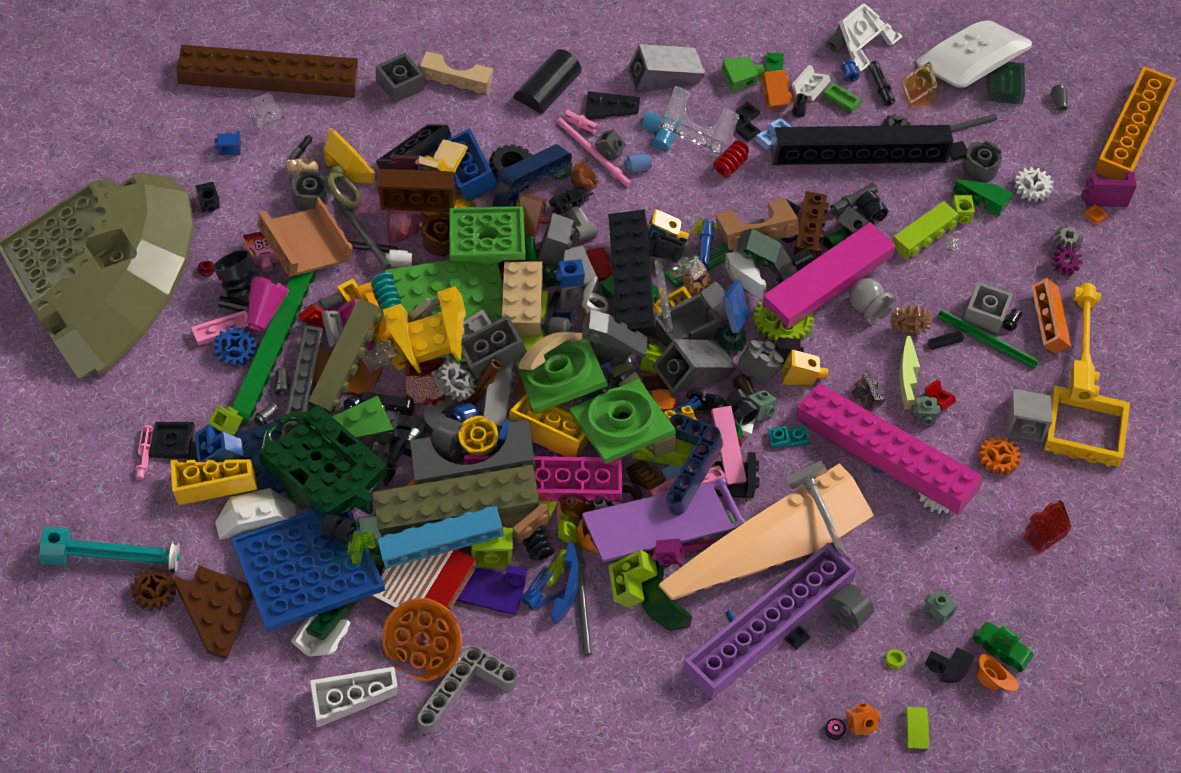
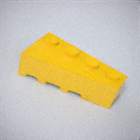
M171 460L172 492L179 506L257 490L256 473L251 460H225L224 462H215V460H207V462H196L195 460L178 462V460Z

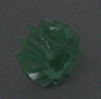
M726 324L723 328L719 327L714 338L723 350L727 351L728 356L731 352L737 355L738 351L742 352L747 342L745 331L740 330L733 333L731 327Z

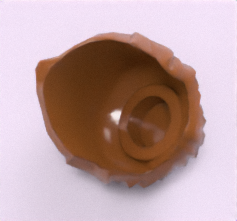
M577 162L572 167L570 177L572 178V184L576 188H582L583 191L596 188L598 179L596 180L597 176L585 162Z

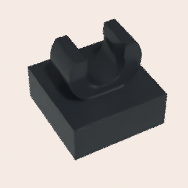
M799 625L784 639L793 648L798 650L811 637Z

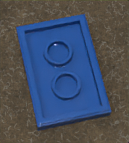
M741 279L734 280L722 298L733 333L741 330L750 315Z

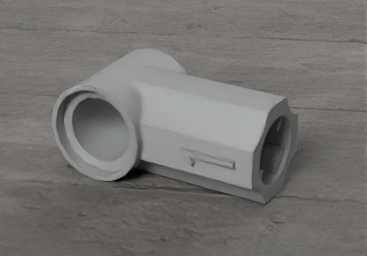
M576 206L567 212L566 217L574 220L575 236L579 237V242L598 235L594 222H589L581 208Z

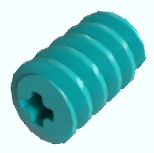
M389 272L379 274L371 281L375 299L383 315V309L401 304L397 287L394 286V276Z

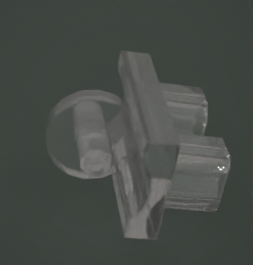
M390 338L386 341L380 340L376 343L374 349L371 351L366 350L362 360L368 372L372 373L383 365L388 367L392 364L391 360L398 356L393 340Z

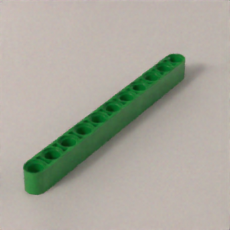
M316 270L290 278L287 285L289 289L288 295L273 316L232 407L238 411L237 414L243 417L241 421L243 424L250 425L249 421L251 417H254L257 410L256 405L262 399L263 389L267 387L271 377L269 376L271 372H274L277 365L276 360L282 354L284 342H287L290 336L289 331L291 327H294L297 320L296 315L298 312L300 313L303 306L302 302L310 291L308 288L314 282Z

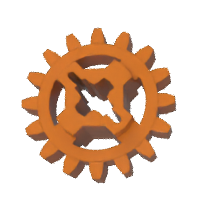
M997 436L996 440L990 437L989 441L984 440L983 445L979 449L978 458L982 459L980 464L986 465V471L991 469L992 474H995L997 471L1000 476H1002L1003 472L1009 475L1011 470L1015 471L1020 464L1021 453L1018 452L1019 446L1014 447V441L1007 442V437L1004 440H1001L1000 436Z

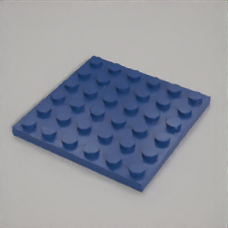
M312 510L231 538L267 632L386 591L358 525L355 539L349 546L337 543L336 540L332 542L322 539L320 537V527L323 519ZM351 510L346 514L340 515L341 519L346 517L355 520Z

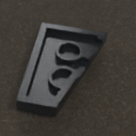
M588 91L585 110L586 119H602L610 116L638 114L640 97Z

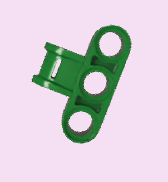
M985 622L973 637L976 644L979 643L983 646V649L992 655L995 654L1000 657L999 660L1010 667L1013 666L1017 669V672H1022L1034 657L1033 652L1019 642L1022 635H1016L1005 624L998 628L990 622Z

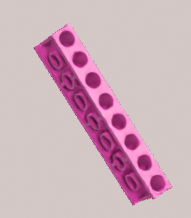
M870 222L764 294L762 306L771 310L785 324V328L788 330L893 256L896 245Z
M464 455V465L481 463L492 456ZM534 456L536 464L534 473L539 501H559L558 498L567 499L570 496H574L584 502H594L599 497L604 498L605 502H622L621 458L605 464L601 457Z

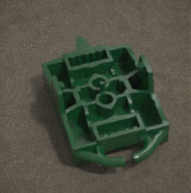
M316 405L309 412H293L280 417L278 422L281 425L289 421H296L299 424L278 441L272 439V434L277 430L275 424L272 423L265 430L261 449L259 450L260 463L284 485L286 496L301 510L308 506L322 519L328 513L340 516L343 513H348L355 507L367 514L373 512L371 493L387 476V464L322 407ZM311 425L314 426L320 433H322L328 440H330L331 444L327 440H325L318 432H316L311 427Z

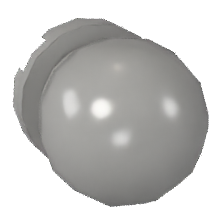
M860 279L852 285L849 291L850 304L855 311L864 314L865 321L870 325H874V320L879 317L882 319L887 317L894 308L892 303L896 301V298L891 293H885L882 285L875 279Z

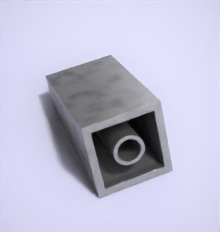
M639 44L627 67L636 93L699 84L705 74L696 49L690 47Z
M674 339L652 366L673 394L722 382L728 379L737 368L716 340Z

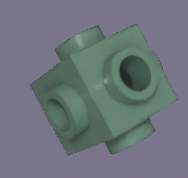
M762 390L749 395V401H753L760 409L759 414L755 418L757 422L774 415L777 399L770 395L769 392Z
M927 396L917 397L915 405H912V416L915 417V425L935 424L936 418L940 416V405H937L936 398H929Z
M940 589L935 594L931 593L927 596L923 611L928 618L942 626L954 616L958 605L950 595Z

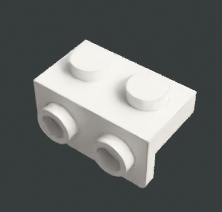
M808 65L793 82L792 90L795 98L797 94L804 93V96L807 95V101H814L831 80L829 75L814 73L813 66Z

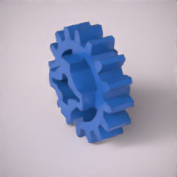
M236 326L233 327V330L226 327L225 333L220 331V337L216 336V343H214L215 356H219V362L225 360V366L232 363L233 368L236 367L237 363L242 367L243 361L249 363L250 357H254L253 350H256V344H253L255 338H250L251 332L244 333L243 327L239 331ZM223 342L225 343V346H226V347L224 348V350H222V344H223ZM245 343H247L248 346L247 351H245L244 348Z

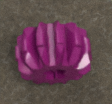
M1063 245L1060 246V250L1056 249L1054 251L1056 256L1051 257V260L1056 261L1052 264V267H1058L1057 273L1063 270V276H1066L1067 273L1073 275L1074 270H1080L1078 265L1083 264V261L1078 259L1082 257V254H1076L1078 248L1071 250V245H1068L1066 248ZM1069 258L1070 262L1065 263L1063 259Z

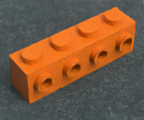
M1045 278L1031 285L1043 346L1052 353L1058 354L1070 348L1071 343L1059 287L1048 278Z

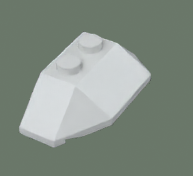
M271 488L231 496L215 524L219 540L239 536L297 516L293 503Z

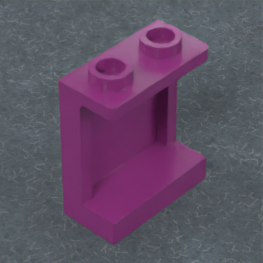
M1091 172L1090 177L1086 180V187L1082 190V200H1085L1086 206L1096 204L1097 206L1128 207L1137 186L1134 172H1127L1124 180L1097 179L1096 172Z

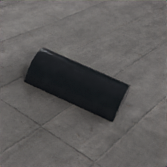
M558 49L554 51L514 94L513 99L543 114L582 72L579 61L566 50Z
M427 124L377 159L376 163L380 169L411 170L418 165L415 163L417 156L426 157V155H432L438 150V144L442 140L451 138L448 125Z

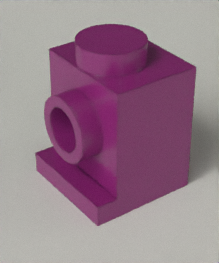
M680 538L656 540V549H653V560L658 561L659 565L669 566L678 564L679 567H682L684 549Z

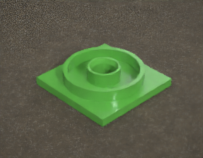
M523 207L449 208L450 261H472L480 264H493L504 260H525Z
M582 339L577 343L563 342L545 353L544 358L546 362L533 370L519 369L520 361L515 363L534 414L608 386L589 340Z
M639 379L621 387L609 389L605 394L601 393L595 398L569 408L570 414L605 464L676 434L674 426ZM621 412L629 413L631 415L626 419L614 418L620 415Z

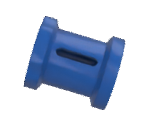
M852 59L845 60L840 65L841 70L844 71L846 82L856 81L860 77L859 72L855 68L856 63Z

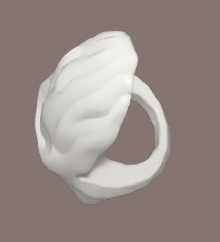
M594 277L586 285L583 292L582 307L585 308L587 314L591 309L604 313L609 308V304L604 297L593 293L598 277ZM589 300L593 303L600 300L605 304V307H596Z

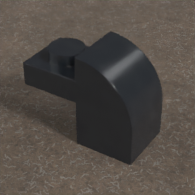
M956 647L951 659L931 650L925 665L932 672L943 674L940 681L956 683L967 675L975 656Z

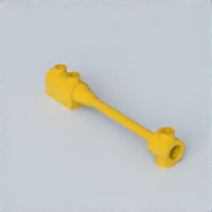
M1084 283L1079 287H1075L1072 300L1076 301L1079 307L1083 308L1082 353L1080 360H1074L1070 371L1069 400L1084 403L1092 401L1094 397H1098L1099 386L1095 385V383H1098L1100 372L1095 371L1089 352L1090 308H1093L1096 303L1099 304L1101 293L1096 292V287L1090 283Z

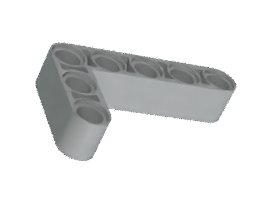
M477 646L467 647L419 712L418 730L423 734L434 732L475 674L504 691H512L517 685L518 673L516 669ZM475 657L477 660H470L469 658ZM492 667L495 670L489 671L486 668ZM458 673H465L466 675H465V676H459V675H457V674H458ZM509 677V678H511L512 680H511V681H506V680H504V678ZM452 688L454 691L448 692L446 689ZM441 704L443 707L436 708L434 705ZM429 720L431 723L425 724L423 721Z

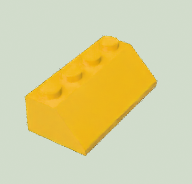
M527 393L510 410L508 421L528 420L532 442L565 457H579L584 451L589 439L569 411L554 406L534 414Z

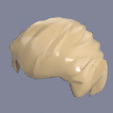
M306 158L286 160L287 170L292 177L298 176L303 170H318V165L312 158L309 162Z

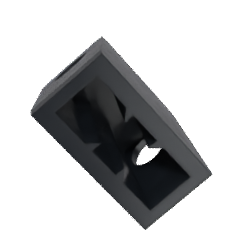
M847 204L835 218L853 234L860 230L856 228L857 224L861 223L862 227L870 223Z

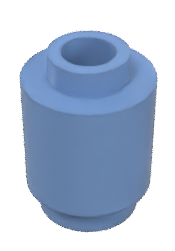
M641 153L627 156V160H624L626 171L629 170L630 174L647 171L652 167L650 155Z

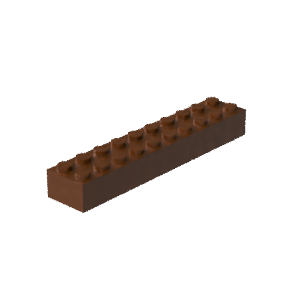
M181 44L176 73L178 84L355 98L358 58Z

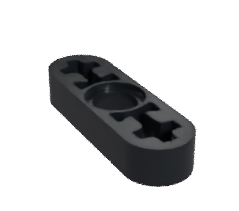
M363 392L359 396L361 403L378 396L384 409L400 411L401 415L411 416L415 407V403L406 398Z

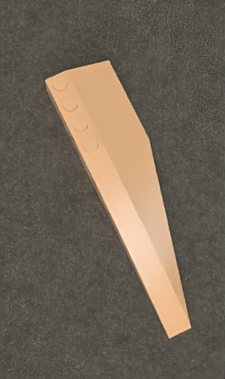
M840 463L828 470L827 473L815 478L818 484L817 489L840 538L874 516L855 480ZM804 485L708 547L662 581L659 587L671 600L693 594L696 590L703 588L706 590L721 582L724 584L730 582L731 579L737 577L740 579L767 570L768 567L774 565H783L789 560L802 559L803 556L808 554L811 556L827 543L831 545L833 541L810 490H807Z

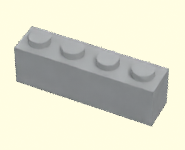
M513 363L498 371L494 382L489 384L482 395L480 416L488 420L491 419L498 429H502L504 421L508 420L507 414H509L511 409L509 398L512 396L513 387H511V382H513L515 371H512Z

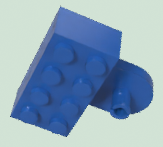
M469 128L447 139L448 141L460 143L468 147L454 173L455 182H457L466 202L495 189L497 180L471 129Z

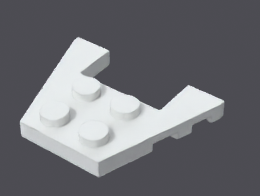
M865 3L859 5L839 22L851 59L855 61V68L858 72H861L870 64L861 48L880 33L890 46L902 38L900 33H895L891 29L892 27L888 23L885 24L879 19L880 16Z

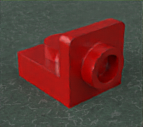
M311 304L298 315L302 322L310 324L312 327L325 329L321 315L324 312L322 307Z

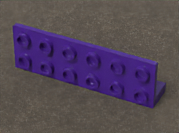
M508 565L506 574L477 567L456 601L517 615L527 582L528 569Z

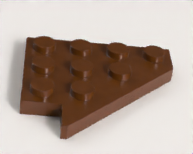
M200 565L192 582L175 576L173 584L207 653L228 659L253 598L249 585Z

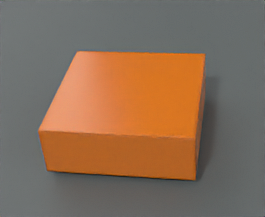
M1096 204L1083 214L1085 218L1096 226L1109 215Z

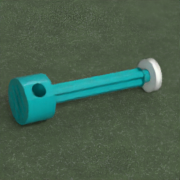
M45 526L40 542L39 558L41 565L67 567L69 556L162 565L169 563V572L171 569H174L176 573L178 561L180 560V544L178 542L177 545H174L172 542L170 550H167L165 547L158 548L72 540L71 528Z

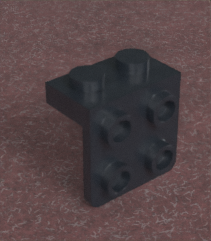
M748 452L746 462H743L747 481L746 483L727 486L732 497L754 498L755 490L759 489L760 478L756 477V472L759 471V460H756V452ZM716 461L714 467L720 466L723 470L722 461ZM715 489L717 495L723 497L720 490Z

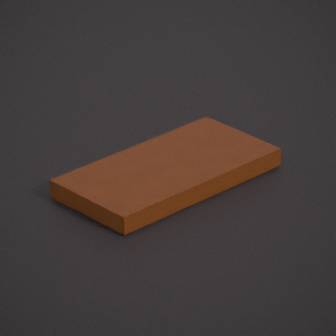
M319 349L313 384L317 385L332 352ZM359 360L357 364L358 370L349 381L350 386L346 392L357 397L363 392L373 393L383 370L381 366Z

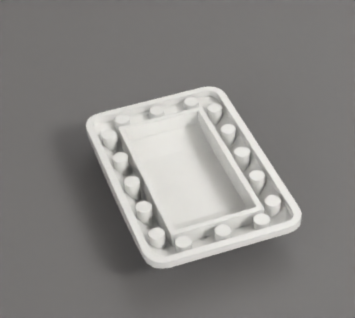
M985 20L975 23L937 44L919 57L916 64L919 68L945 82L962 88L1029 50L1032 47V42L993 21Z

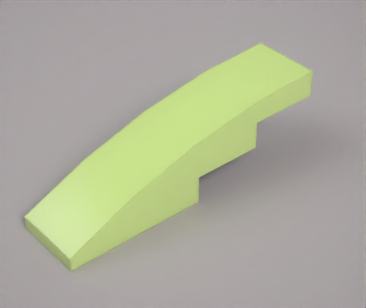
M911 336L906 338L900 362V390L904 410L912 409L915 400L913 392H915L917 386L916 376L920 368Z

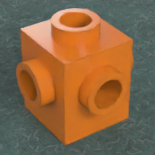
M860 703L854 708L845 710L848 728L854 735H869L872 731L879 730L878 722H880V715L871 705Z

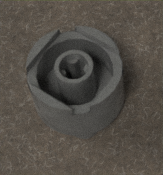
M979 141L973 142L968 147L963 170L970 178L979 182L992 180L996 177L1002 161L1000 148L989 141L979 143Z
M307 169L301 171V174L298 176L295 175L291 182L292 200L296 208L303 211L314 209L317 198H320L325 205L328 203L329 187L327 178L320 171Z
M752 340L741 355L738 366L747 377L751 375L755 378L753 381L765 384L772 379L784 359L774 349L773 343Z
M448 417L442 418L439 421L441 423L438 428L435 427L430 439L432 446L439 456L458 462L464 458V455H470L465 452L459 441L458 433L463 422Z
M846 584L825 603L832 616L831 621L838 627L842 625L851 632H855L874 613V606L869 597L866 596L864 598L860 594L862 590L855 585Z

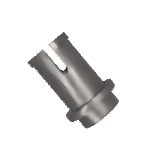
M270 403L261 412H257L254 417L256 424L259 426L268 424V420L279 412L278 407Z

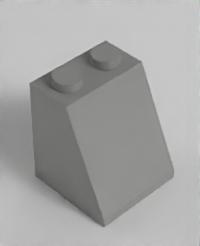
M583 246L565 250L564 261L582 260L585 278L584 285L561 288L560 310L582 305L583 292L586 285L594 277H597ZM598 279L593 290V293L596 294L598 287Z
M1013 389L1009 400L1006 435L1044 442L1052 424L1051 396L1023 389Z

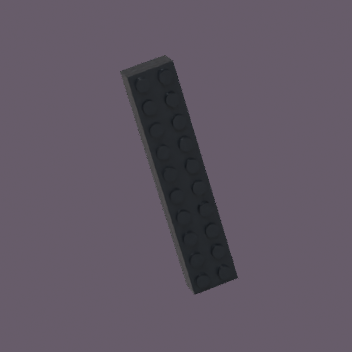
M950 125L775 127L771 144L773 165L947 163L953 145V136Z

